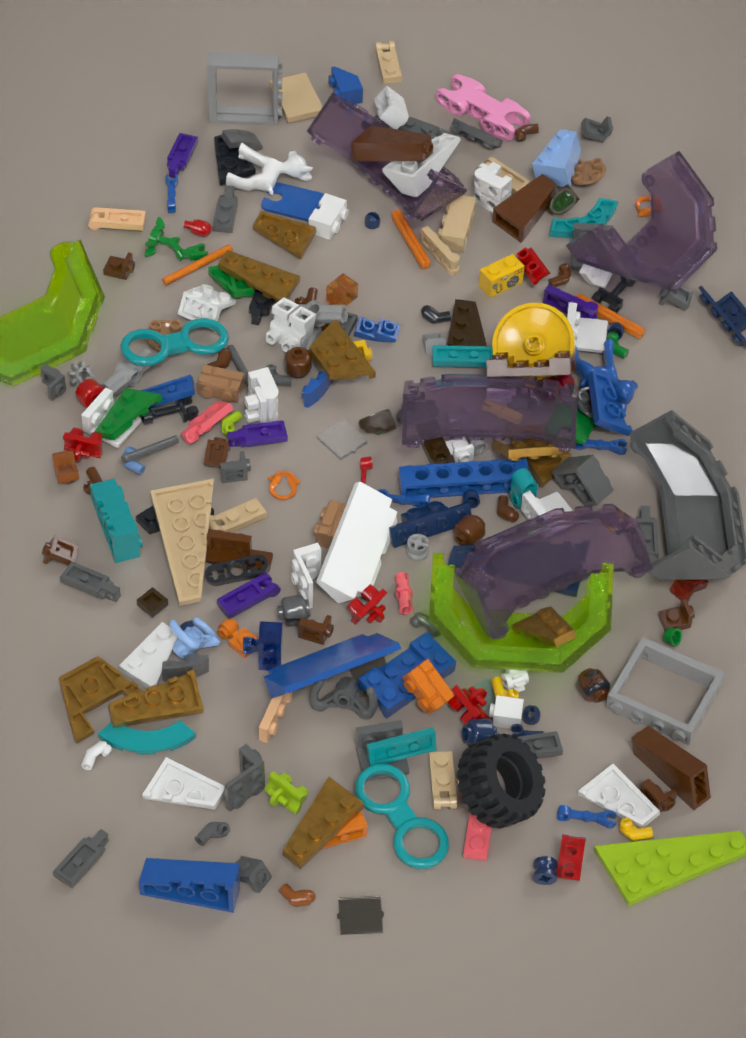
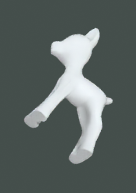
M241 143L238 158L261 167V173L250 178H241L228 173L226 186H234L235 189L245 191L263 190L273 195V188L279 174L285 173L300 180L309 181L312 179L309 172L313 170V167L307 166L305 159L298 155L296 151H290L288 159L285 162H280L272 157L260 154L244 143Z

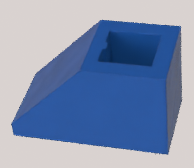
M331 67V75L328 76L330 87L333 86L334 98L338 99L340 106L363 103V87L359 77L338 67Z

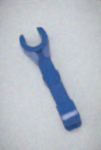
M166 174L165 184L168 187V213H176L175 188L178 185V175L175 174L174 179H169L168 174Z
M588 439L583 444L574 443L573 447L576 450H583L586 447L597 448L598 450L608 449L619 455H624L627 451V448H625L627 441L618 439L608 442L601 439Z
M385 489L378 490V492L391 498L392 502L402 505L412 504L415 507L421 508L430 503V496L427 494L411 497L404 494H389Z
M560 805L557 819L559 821H569L570 819L583 820L584 822L592 821L606 828H614L616 821H609L607 818L615 819L617 814L612 810L598 813L588 810L577 811L571 810V807L567 805Z

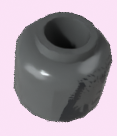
M302 595L284 597L281 600V606H277L279 620L284 619L285 624L288 626L299 624L301 618L307 619V617H311L309 601L304 599Z

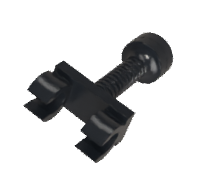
M626 269L620 276V283L611 292L600 287L591 299L599 304L602 301L610 304L608 308L618 313L623 307V299L618 296L627 286L632 287L638 281L637 274L630 269Z
M192 396L176 400V405L154 411L149 407V412L144 416L141 415L143 424L146 425L153 423L154 418L178 412L183 423H185L187 420L192 421L196 418L199 411L197 406H189L185 409L184 406L190 405L193 402Z

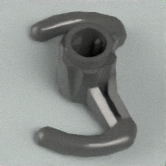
M346 676L341 678L336 684L335 690L322 699H319L318 695L324 685V679L313 684L310 691V701L312 708L316 711L322 712L331 706L349 708L354 710L362 719H371L376 712L378 700L374 688L371 686L366 688L369 698V707H366L357 694L359 687L356 680L352 677Z

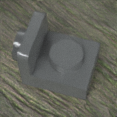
M673 280L668 286L665 285L661 289L659 304L663 306L669 300L685 311L690 306L693 292Z
M244 451L240 452V461L220 463L222 483L248 480L247 471H251L250 459L245 458Z

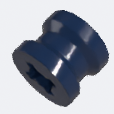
M548 856L536 858L533 862L534 869L536 870L533 874L534 881L541 885L555 883L557 881V873L555 872L557 860Z

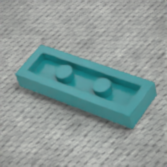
M433 345L432 348L433 366L487 367L486 360L493 355L492 346Z
M433 727L366 744L368 763L370 766L386 764L436 751V732Z

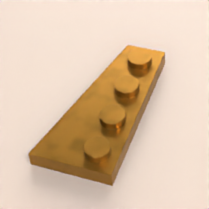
M229 250L225 252L218 262L220 270L237 280L242 279L251 289L256 288L263 292V296L268 299L273 298L277 302L283 297L289 299L300 282L299 275Z
M194 669L178 678L177 676L170 678L167 682L158 686L156 684L150 686L147 690L138 694L135 692L113 701L108 706L113 728L201 714L204 711Z

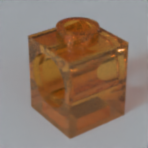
M344 273L327 285L326 300L330 304L347 306L358 297V283Z

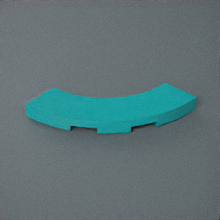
M599 198L596 205L584 217L570 219L553 218L549 237L572 238L574 223L606 225L615 214L618 201Z
M181 720L166 728L153 731L135 730L126 726L113 728L111 722L98 732V738L121 751L124 749L137 752V754L151 755L169 749L170 751L178 749L194 740L196 733Z

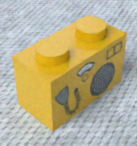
M511 254L483 267L479 273V287L489 298L523 283L524 265L514 254Z

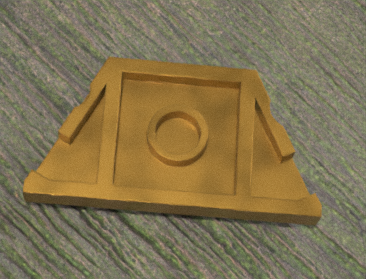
M333 320L309 346V352L329 380H339L341 378L356 379L357 375H369V379L376 377V371L337 320Z
M507 423L505 427L511 440H520L521 442L529 443V445H532L534 440L562 441L560 437L547 433V425L525 424V427H513V423ZM568 451V454H561L558 458H551L548 455L541 456L540 459L523 458H527L528 467L542 488L554 477L551 471L565 459L571 457V454Z

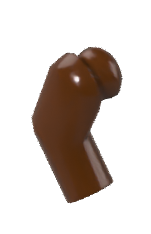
M565 263L559 266L560 272L558 276L548 279L549 285L558 287L569 282L572 274L569 264Z

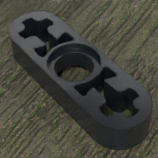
M263 555L248 556L212 564L207 567L205 577L212 586L225 585L256 578L267 573L269 564L267 558ZM257 561H260L261 564H265L262 565L261 570H257L256 567H253L256 566ZM245 563H249V567H252L250 568L251 573H248ZM235 565L243 567V573L239 576L231 573V569ZM224 568H227L228 578H226L225 574H221L225 573ZM213 571H217L220 574L217 580L210 577L213 575Z

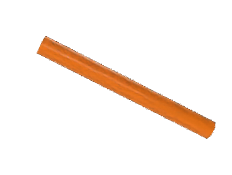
M228 244L162 278L163 284L166 286L222 257L227 250L233 251L231 245Z

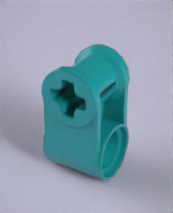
M521 468L514 472L511 477L510 499L513 506L518 509L521 507L522 495L531 491L534 497L538 498L539 486L527 468Z

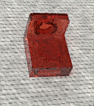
M707 579L675 580L670 588V592L680 600L686 598L688 602L694 592L706 589L709 581Z

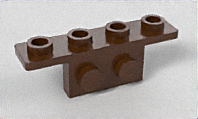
M208 529L206 563L216 564L253 555H263L268 560V572L270 571L273 553L253 550L252 536ZM257 561L256 566L253 567H256L257 570H261L262 565L265 564H261L260 561ZM245 563L247 569L252 568V567H249V563ZM235 565V566H233V567L243 568V567L240 566V565Z

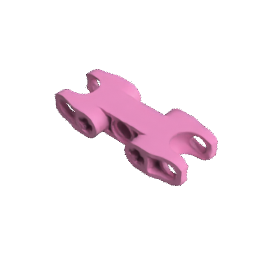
M456 74L452 77L451 84L455 91L445 88H439L436 91V100L447 111L456 116H462L466 112L480 120V125L485 132L506 141L515 138V129L511 124L519 126L530 124V114L517 102L509 98H505L500 102L485 94L484 86L472 78ZM517 114H521L524 117V120Z

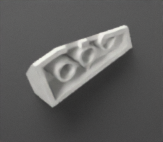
M444 133L432 139L433 153L424 161H391L382 171L401 193L418 197L433 182L461 139L458 136Z

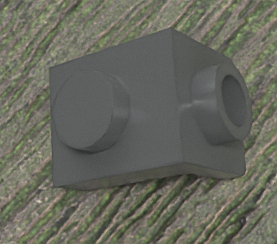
M606 116L602 123L586 117L581 122L583 136L603 143L612 134L611 117Z
M45 364L40 368L42 383L48 386V396L53 401L66 390L65 376L58 369Z
M241 856L236 862L240 863V882L249 883L257 893H260L272 878L271 873L262 860Z

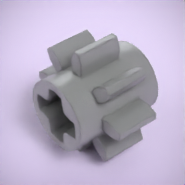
M79 361L78 366L71 364L72 369L70 372H67L71 378L69 383L77 382V387L82 381L94 377L90 370L92 366H85L84 361Z

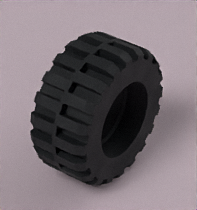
M498 733L471 744L462 753V758H460L457 766L459 768L457 771L459 784L457 786L459 792L462 793L463 797L461 799L463 803L467 804L471 815H476L478 821L483 824L486 823L485 825L492 828H505L534 816L543 803L542 798L545 796L546 791L544 788L546 783L545 776L542 775L543 768L538 763V757L535 752H531V747L525 742L522 743V739L506 733ZM497 770L504 780L506 792L499 783Z

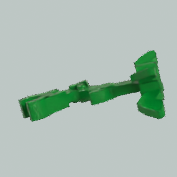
M161 217L157 218V225L154 226L148 241L145 243V246H148V249L145 251V257L156 253L155 246L158 243L171 247L180 261L184 258L191 261L199 260L208 255V251H205V244L203 243L182 249L178 244L180 242L179 237L167 238L161 236L164 235L162 229L165 228Z

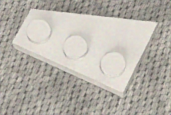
M162 622L119 665V671L146 689L155 684L157 686L160 678H162V662L171 659L174 652V642L178 637L168 625Z

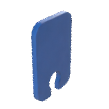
M276 182L273 194L281 195L282 199L272 201L264 197L261 207L267 212L309 222V217L315 208L320 209L319 202L324 194Z

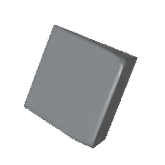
M442 333L422 335L427 355H432L433 345L446 346V339Z

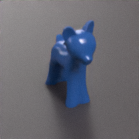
M608 339L603 344L604 351H602L605 367H594L587 361L580 359L575 346L576 371L573 372L582 380L580 387H589L587 374L592 370L608 375L618 395L616 399L618 406L626 412V405L632 401L638 384L634 380L618 379L613 359L614 341Z

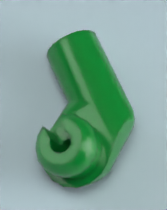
M609 332L606 340L611 339L614 341L613 354L625 359L629 349L619 345L617 341L619 335L617 333Z

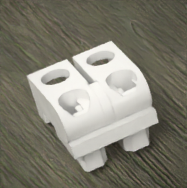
M491 162L489 165L480 164L479 168L475 171L474 180L476 204L492 213L493 208L510 197V192L512 191V178L507 175L503 178L499 177L498 174L501 172V166L495 162Z
M283 297L272 306L271 313L274 314V320L271 321L270 330L266 333V342L271 345L276 342L281 344L284 352L293 347L305 348L313 334L316 314L302 306L299 307L298 304ZM285 306H289L291 309L286 311ZM304 314L308 316V318L303 320L302 315Z
M266 367L248 372V396L244 397L247 408L244 410V415L248 424L257 421L259 423L276 421L278 419L279 391L269 368Z

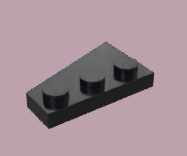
M221 135L214 137L220 185L226 184L228 173L241 178L256 174V169L251 162L238 158L239 147L229 148Z

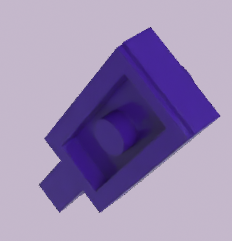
M179 133L167 157L169 177L175 178V174L178 175L180 169H185L198 144L197 136Z
M283 420L242 425L241 429L227 433L230 447H249L288 441Z

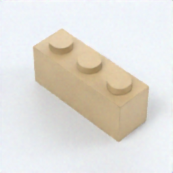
M453 193L451 201H447V215H443V229L439 228L438 237L444 244L448 245L450 251L464 253L476 211V197Z

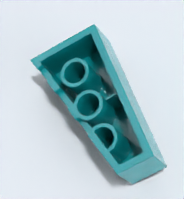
M115 478L90 484L91 500L114 562L119 563L140 557V548L143 547L142 539L135 520L130 513L128 502H125L122 486H118Z

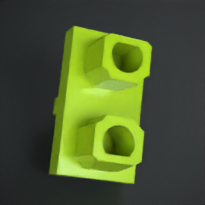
M273 771L269 774V782L264 790L271 796L270 805L277 807L279 804H282L295 815L298 814L303 802L307 799L309 790L303 785L297 788L291 784V776L284 772L278 775Z

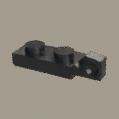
M255 289L249 305V313H252L251 324L259 326L262 316H269L274 299L266 298L263 296V292Z

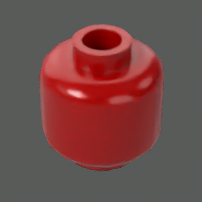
M86 379L78 385L76 398L84 407L88 408L105 388L94 379Z

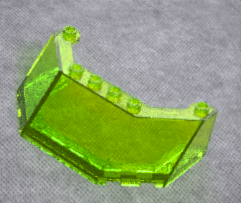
M81 240L63 241L51 248L50 258L54 271L44 296L0 316V382L16 386L41 374L40 368L45 364L53 368L86 352L90 334L94 330L98 319L97 315L100 306L103 305L105 296Z
M433 553L429 621L471 667L564 673L611 631L614 564L602 563V570L599 574H590L587 582L586 596L565 615L561 616L574 629L577 638L555 647L540 642L538 637L528 638L523 632L520 634L514 633L512 624L534 614L473 610L454 589L455 565L449 566L445 564L444 553Z

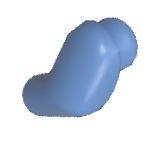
M128 446L125 448V452H123L122 455L135 451L136 449L134 447ZM136 460L123 463L127 469L139 475H142L145 470V466Z

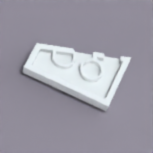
M166 757L143 792L142 797L147 800L215 810L225 795V786Z
M614 764L610 765L578 790L579 796L607 811H615L617 816L622 819L630 818L632 824L639 828H644L660 815V811Z

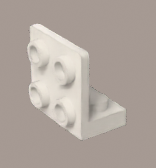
M202 284L183 292L177 314L189 320L209 318L218 322L221 310L235 305L236 300L231 298V295L228 293L217 292L213 290L212 286Z
M569 302L567 319L575 334L577 350L602 353L604 351L603 344L606 341L608 321L581 318L580 312L576 311L577 303Z
M105 388L82 413L84 432L90 435L95 432V429L114 405L112 390ZM137 417L132 421L133 425L117 439L102 438V440L119 448L141 423V418Z
M531 491L522 495L521 511L543 540L580 523V519L558 492L541 499L535 498Z
M319 543L293 550V559L290 560L293 573H290L294 586H298V594L302 595L304 599H308L310 608H313L312 579L318 577L321 570V548Z

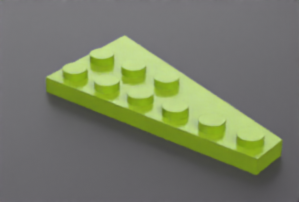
M742 831L597 845L594 846V852L629 907L746 857V837Z

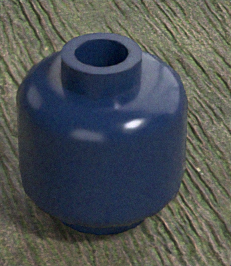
M487 718L470 719L462 727V740L467 746L498 734L496 726Z

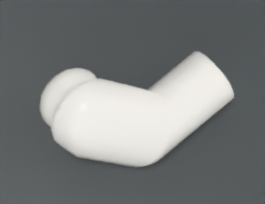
M99 741L88 748L81 767L85 770H91L96 757L100 754L104 757L109 755L112 750L111 746L106 741Z

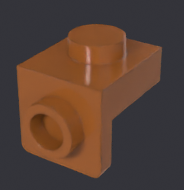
M69 450L53 453V465L58 483L68 484L74 482V480H79L74 452Z

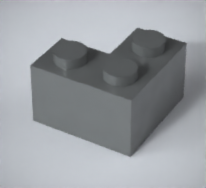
M594 455L568 457L551 471L560 488H574L584 506L598 505L614 491L609 478L605 476L599 461Z

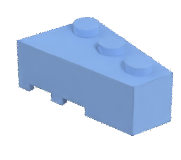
M560 129L532 163L535 178L544 174L549 179H552L557 186L564 187L568 184L571 187V177L574 176V167L577 165L581 153L576 131Z

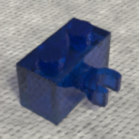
M260 621L259 639L243 637V653L252 654L258 652L259 670L268 671L282 665L283 622Z

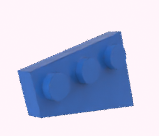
M592 370L587 375L594 424L629 436L633 430L631 425L627 426L624 417L626 414L624 409H620L616 401L618 395L610 377Z

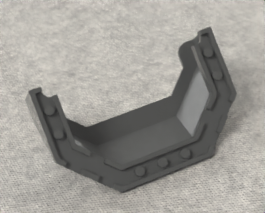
M670 410L630 432V447L632 451L645 459L660 486L662 518L665 526L664 535L667 542L666 552L668 555L658 559L653 554L645 557L644 567L649 574H652L659 580L726 579L732 573L739 570L742 565L746 564V538L739 492L735 486L731 487L725 477L728 473L721 460L716 461L711 449L714 447L710 440L673 410Z

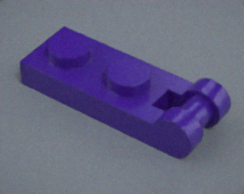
M549 284L544 289V304L568 314L569 302L577 303L576 311L580 312L581 318L597 319L598 304L596 302H586Z
M264 573L218 598L217 605L230 619L269 597L277 596L281 588L272 582V578L268 573Z

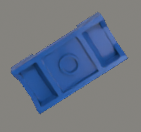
M426 631L410 642L407 650L379 669L374 667L358 678L357 686L360 691H366V688L369 686L374 688L382 713L387 719L416 699L415 695L408 692L404 687L403 683L405 681L402 677L424 660L429 659L444 679L455 671L457 661Z

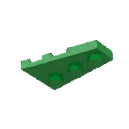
M125 388L95 429V432L101 433L102 438L117 439L133 425L132 421L139 415L144 416L149 412L148 408L154 403L159 404L163 400L161 394Z

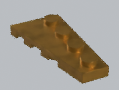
M328 777L283 849V856L301 869L364 809V802L331 777Z

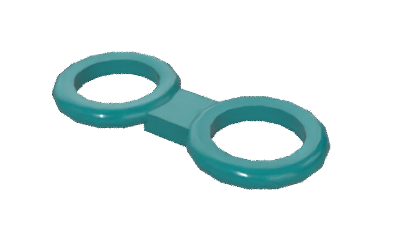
M196 318L188 321L182 327L181 332L162 335L150 329L131 331L123 337L120 347L123 356L131 363L140 366H153L164 361L168 355L188 352V350L200 355L218 353L227 346L229 336L226 328L216 320ZM199 327L211 328L220 335V340L215 344L203 346L194 343L189 338V333ZM148 338L156 341L161 346V350L151 357H143L133 353L129 345L134 340Z
M375 764L364 769L355 782V795L364 802L366 810L375 814H385L396 832L393 837V848L397 857L405 865L415 869H428L437 866L445 859L449 850L448 835L438 822L429 818L417 817L407 803L410 796V784L406 775L399 768L389 764ZM386 774L393 777L399 783L401 792L393 802L379 804L367 797L364 791L366 781L372 776ZM415 828H426L432 831L439 840L438 851L427 858L411 856L403 846L405 834Z

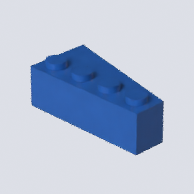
M146 858L139 880L140 895L234 913L240 891V863Z

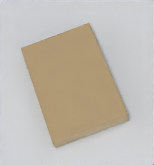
M306 72L282 78V89H279V92H282L283 96L282 104H279V106H283V114L288 123L324 115L322 104ZM270 80V87L273 91L272 80Z

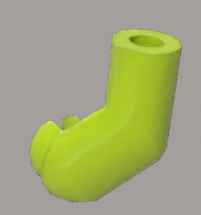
M238 410L222 419L221 432L227 436L228 432L235 431L234 424L243 418Z

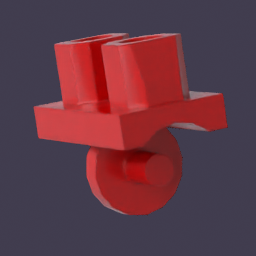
M525 247L516 254L518 260L524 265V272L534 286L543 277L551 274L532 247L529 249Z
M75 427L72 428L70 433H64V450H72L75 461L80 462L83 457L101 459L103 441L101 433L93 432L90 437H84L83 430Z
M369 584L360 593L368 603L364 606L356 597L346 607L354 616L351 621L355 625L367 613L370 615L366 618L369 623H372L374 620L381 623L385 619L383 611L386 610V607L383 604L379 607L376 605L387 592L384 589L379 592L374 586Z
M455 685L451 689L455 693V696L448 701L452 709L457 712L464 706L468 709L460 717L465 725L470 719H489V716L481 708L487 704L485 701L487 692L484 688L476 690L472 686L467 691V689H460L458 685Z
M562 834L557 867L558 878L580 881L585 837H573Z

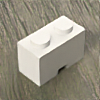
M386 86L374 98L376 107L379 108L377 112L381 120L393 129H398L407 122L409 115L404 98Z
M325 193L319 202L320 209L315 208L309 217V225L316 227L315 235L331 240L334 233H338L341 222L346 220L349 210L347 209V200Z

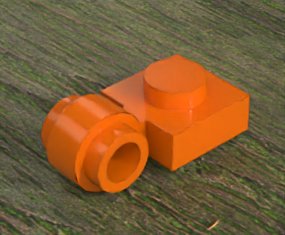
M232 618L225 619L218 626V635L224 640L230 639L229 647L246 658L260 646V639L244 627L238 632V623Z

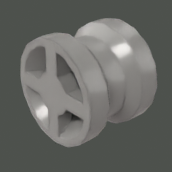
M413 534L408 538L407 556L409 559L419 562L428 557V538L422 534Z

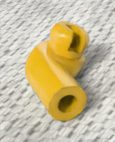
M623 818L620 821L619 829L621 833L630 840L639 841L654 838L651 826L638 828L632 824L630 818Z

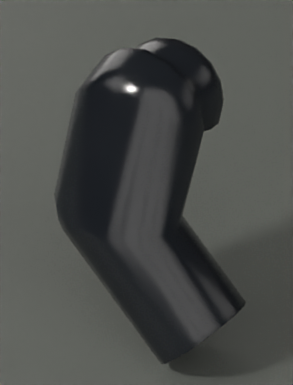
M428 305L423 306L421 309L422 316L432 324L451 321L449 311L438 312Z

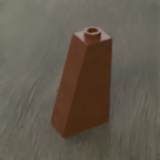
M373 125L369 126L351 142L354 161H424L433 153L434 148L431 135Z
M541 174L494 207L492 222L520 243L523 242L547 210L549 199L556 194L557 184L552 179Z
M650 726L645 727L632 737L634 755L671 790L675 789L677 796L691 809H697L711 798L708 769L705 763Z

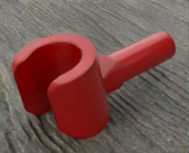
M371 456L360 459V482L366 484L367 469H373Z

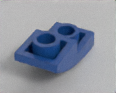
M360 316L354 336L377 342H396L401 324L383 318L378 323Z
M323 371L318 373L317 379L311 378L308 386H304L302 391L304 407L309 408L315 404L330 387L333 380H329Z

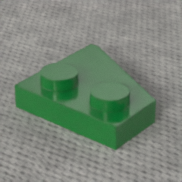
M218 265L208 267L209 275L233 298L254 295V289L248 287L247 283L242 279L237 280L220 270Z

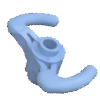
M198 617L193 619L195 626L187 627L184 631L176 620L169 622L170 628L178 637L174 642L173 651L182 659L186 660V654L193 655L201 648L216 647L221 643V639L214 630Z

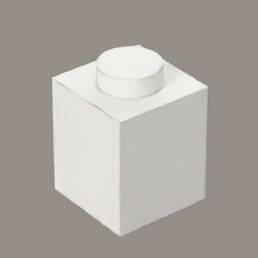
M497 695L495 704L491 703L489 717L493 718V725L511 729V726L514 724L521 725L524 699Z

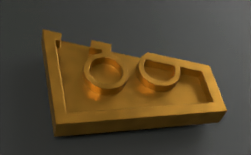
M260 211L253 224V230L302 259L316 234L315 226Z
M493 440V449L511 461L521 460V457L540 459L541 456L548 455L551 458H558L561 454H568V445L562 441L534 440L532 445H529V443L521 442L520 440H512V444H503L501 440Z
M551 606L542 608L536 614L511 625L514 633L520 634L523 632L528 638L538 637L540 642L555 647L577 638L574 629Z

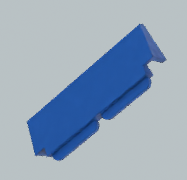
M379 633L370 636L361 634L268 670L269 675L263 677L272 699L401 649L399 642Z

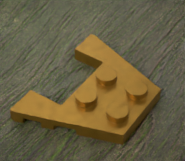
M99 656L59 677L64 703L76 744L94 735V729L84 716L85 713L120 694L128 696L135 692L137 694L143 692L136 683L124 678L121 672Z

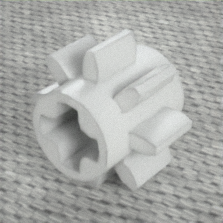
M515 664L505 667L506 672L501 675L504 688L506 690L516 689L518 692L524 691V685L529 683V677L525 668H519V665Z

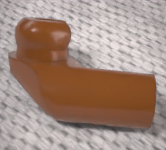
M287 883L279 890L285 899L295 907L310 905L316 899V895L312 890L294 891Z

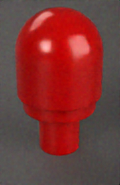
M197 219L193 222L187 220L184 222V228L190 229L194 235L206 237L211 233L212 227L207 221Z

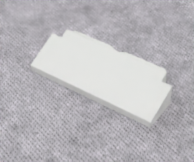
M360 481L356 482L353 486L316 581L338 604L353 600L355 597H361L360 593L369 584L374 586L381 567L380 557L386 553L391 540L389 527L397 524V511L390 508L392 499Z

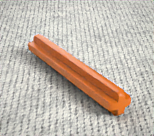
M399 209L392 211L391 218L422 269L429 268L431 261L402 211Z
M578 293L576 296L586 302H596L581 293ZM596 302L598 304V311L596 313L598 317L607 320L611 324L619 322L623 325L625 332L638 339L644 336L645 328Z

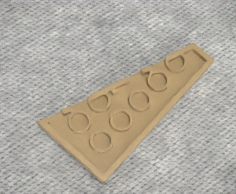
M214 479L150 491L179 606L201 602Z

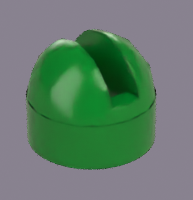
M671 627L665 630L662 637L668 645L677 646L682 640V632L678 628Z

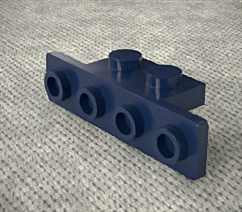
M702 285L698 288L702 293L699 297L704 304L712 306L710 310L717 319L721 317L723 320L721 324L727 332L732 331L734 333L732 337L739 346L743 344L746 348V339L741 334L746 329V308L732 291L715 302Z
M433 501L428 503L427 506L409 509L401 514L403 523L389 527L392 546L396 548L407 544L408 538L413 534H422L430 537L452 530L454 525L464 516L472 515L470 504L465 502L448 508L442 502Z

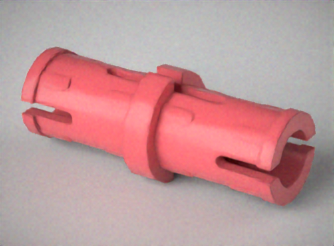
M399 572L395 575L397 587L395 597L399 602V612L403 613V615H408L413 612L411 599L413 590L409 585L408 573Z

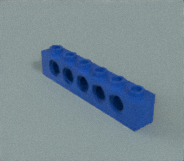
M521 458L518 461L504 459L399 467L398 475L400 495L404 494L413 497L427 494L430 498L463 496L464 492L470 489L475 490L479 495L510 493L511 477L514 472L521 468L529 470L527 458Z

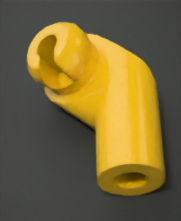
M501 677L491 679L495 697L498 695L519 698V693L516 689H504Z

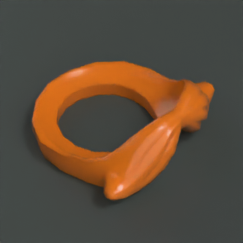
M642 196L635 202V207L640 217L649 216L653 211L660 214L666 210L665 207L661 206L659 200L653 196ZM650 201L654 203L655 207L642 209L640 203Z
M278 471L273 476L268 477V480H270L269 491L278 500H288L295 496L297 484L301 482L290 471ZM282 476L287 477V481L292 489L291 493L286 496L278 495L274 491Z

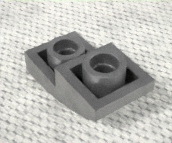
M237 129L222 131L221 137L229 148L240 147L241 143H244L253 150L263 148V145L254 133Z
M186 654L185 662L176 660L163 661V682H167L168 679L175 676L177 678L183 676L186 672L193 669L196 677L209 672V655Z

